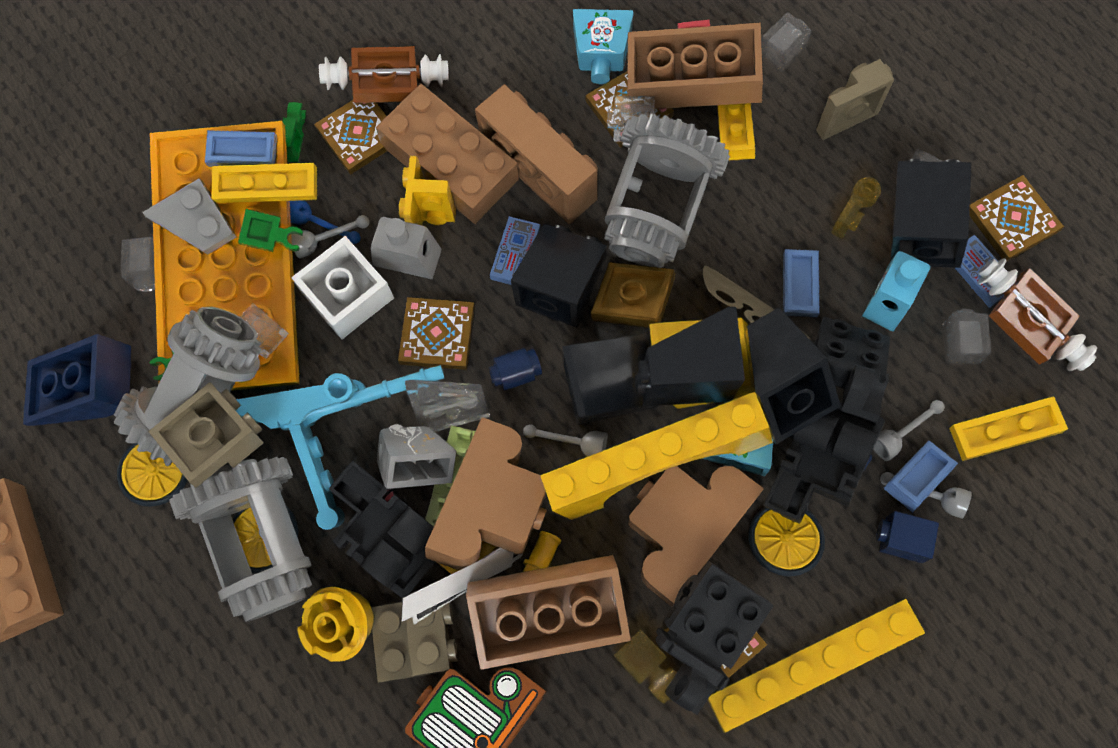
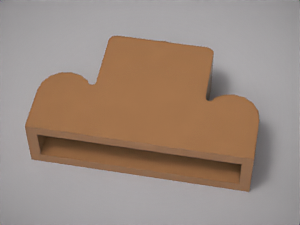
M484 417L481 418L425 546L427 559L456 570H461L479 560L482 541L515 554H522L533 528L540 530L547 509L541 508L546 491L539 474L517 466L522 447L521 436L517 431Z
M677 466L667 469L655 484L649 481L638 494L637 498L641 502L630 514L628 522L630 528L658 549V551L651 552L643 562L641 577L644 584L673 607L677 594L683 584L691 576L698 575L764 488L733 466H723L714 471L707 484V489Z

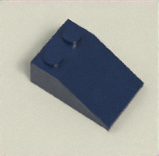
M96 334L29 360L27 362L23 425L35 426L106 418L114 415L124 394L130 393L131 345Z

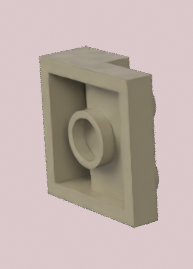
M881 59L870 64L862 63L855 67L850 73L846 87H840L828 96L826 106L816 129L822 140L879 113L894 82L890 67L887 64H883Z
M211 382L148 431L195 488L227 462L234 468L264 443L257 436L263 429L248 412L242 417L237 413L236 410L242 405L227 388L220 393Z
M403 602L371 607L374 617L372 633L378 683L443 673L453 669L452 662L458 661V652L455 639H449L447 625L453 624V612L450 602L437 611H433L429 616L416 624L413 623L412 617L402 622Z

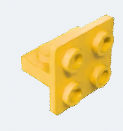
M410 156L409 167H404L402 175L406 194L405 198H400L399 201L400 218H404L405 222L422 225L423 221L433 225L455 222L456 208L449 182L445 180H425L418 157Z

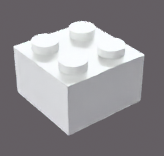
M346 236L291 277L301 293L341 339H344L394 299L388 283Z

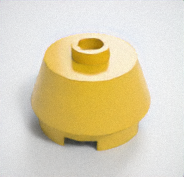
M338 587L322 588L303 604L302 625L298 627V635L304 648L311 655L317 653L329 660V662L348 660L362 649L371 633L374 623L372 608L369 602L357 592Z

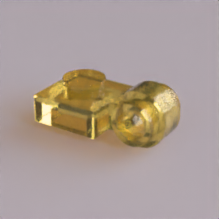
M865 177L856 182L851 193L852 196L831 231L832 234L843 239L848 229L855 232L865 215L860 212L861 207L873 206L881 194V186L876 179Z
M640 629L631 638V641H628L614 655V658L639 685L650 676L652 684L648 689L663 705L668 700L673 702L665 694V690L677 673L670 666L665 671L658 667L667 656Z

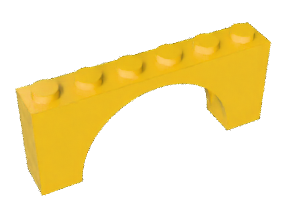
M753 392L540 476L552 511L573 520L604 508V502L618 491L661 471L714 455L736 454L740 456L773 442L770 427L756 393Z

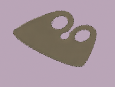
M704 266L703 278L711 295L730 307H736V309L743 308L742 304L750 306L753 311L746 310L744 315L751 323L755 322L752 316L761 318L774 310L716 270ZM716 291L728 294L734 299L735 303H729L721 299L716 294Z

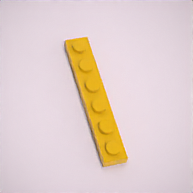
M904 599L725 687L723 690L711 694L708 701L723 732L726 733L925 634L907 599Z

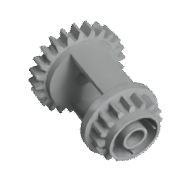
M640 114L639 118L632 116L631 120H627L621 140L623 141L622 145L628 147L629 153L605 216V222L608 225L605 240L609 241V249L614 254L632 263L648 267L662 268L668 261H674L677 250L685 248L709 177L717 179V176H722L726 170L730 158L728 155L729 150L724 149V143L717 142L718 137L707 136V130H699L695 128V124L684 123L681 119H669L666 115L663 116V119H660L654 114H650V117ZM637 162L665 177L695 182L679 226L643 210L621 207L626 190L629 189L638 193L643 180L632 176Z
M202 307L197 312L191 310L189 315H185L182 322L172 326L168 334L167 341L174 354L158 386L148 389L143 386L140 391L131 389L130 393H125L114 413V416H116L114 424L120 426L118 433L128 435L127 443H137L139 445L137 448L138 452L148 451L151 453L150 459L155 460L160 457L164 459L166 466H170L172 460L148 431L209 382L221 393L226 388L231 392L235 382H245L253 379L260 367L258 356L262 350L260 348L261 342L257 340L258 334L256 330L241 317L220 308Z
M274 457L269 460L265 458L259 462L255 459L243 460L234 468L230 464L223 466L197 488L191 484V487L180 490V493L173 495V498L169 499L176 519L180 518V520L188 518L193 523H199L222 587L218 591L220 601H228L233 617L243 615L245 622L269 615L306 599L307 595L304 589L312 586L306 570L312 566L310 559L303 554L281 495L283 490L282 484L288 482V479H291L293 476L287 458ZM250 507L259 528V535L264 541L273 566L252 575L231 517L232 514Z

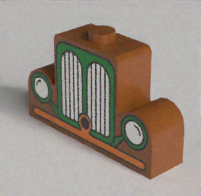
M503 668L493 675L490 681L491 694L488 695L462 673L449 669L435 688L429 685L416 702L420 708L405 727V732L423 748H508L547 691L521 671L515 668Z

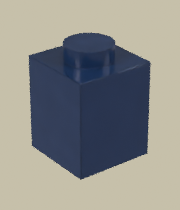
M894 511L885 520L881 519L876 533V540L881 541L879 552L919 563L933 559L939 523Z

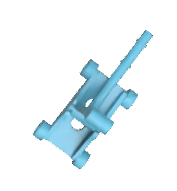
M441 365L425 370L420 369L419 372L390 381L384 380L380 384L366 388L362 382L352 380L346 375L335 373L330 375L323 385L236 399L242 405L236 411L241 417L248 412L256 423H263L270 429L281 428L284 431L290 430L319 511L316 517L317 524L320 528L328 530L340 526L344 522L345 515L342 509L336 507L332 492L329 490L334 481L329 470L324 471L320 458L323 456V449L318 437H313L310 426H313L318 419L325 415L351 407H358L363 403L383 397L389 398L392 394L421 385L427 386L428 383L444 379L445 376Z

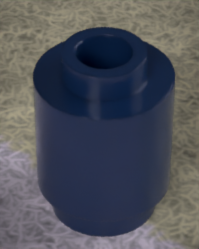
M525 348L495 357L493 358L494 365L488 367L494 386L501 385L503 391L535 381L536 376L542 375L541 365L534 349L526 351Z

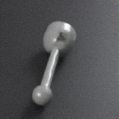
M361 215L354 222L318 235H314L308 230H302V236L291 234L292 245L300 246L299 251L294 252L299 259L309 256L316 250L318 241L357 227L366 228L369 225V219L367 216Z
M940 400L933 401L927 411L897 433L894 430L887 429L881 431L873 450L884 461H890L902 449L901 438L933 414L942 413L945 409L944 403Z
M530 424L526 425L523 429V434L527 438L537 436L580 445L583 453L588 457L604 451L607 445L608 433L600 431L589 432L583 438L538 430L534 425Z
M890 472L883 473L880 477L881 483L886 486L894 475ZM952 487L943 493L933 491L929 497L940 500L942 508L948 514L963 519L968 510L972 492Z

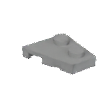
M200 178L143 212L144 216L207 255L237 237L217 203L211 199L209 190Z

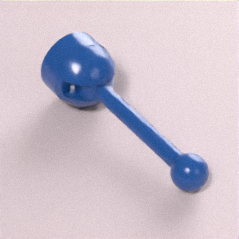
M289 201L292 224L302 225L311 221L329 230L338 227L312 215V209L306 201ZM346 231L339 234L346 236L352 244L359 243L361 239L360 234L356 231Z

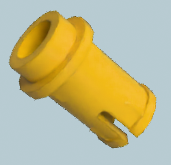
M540 531L539 538L529 560L525 559L523 562L525 565L523 572L548 568L558 545L561 543V539L551 533Z

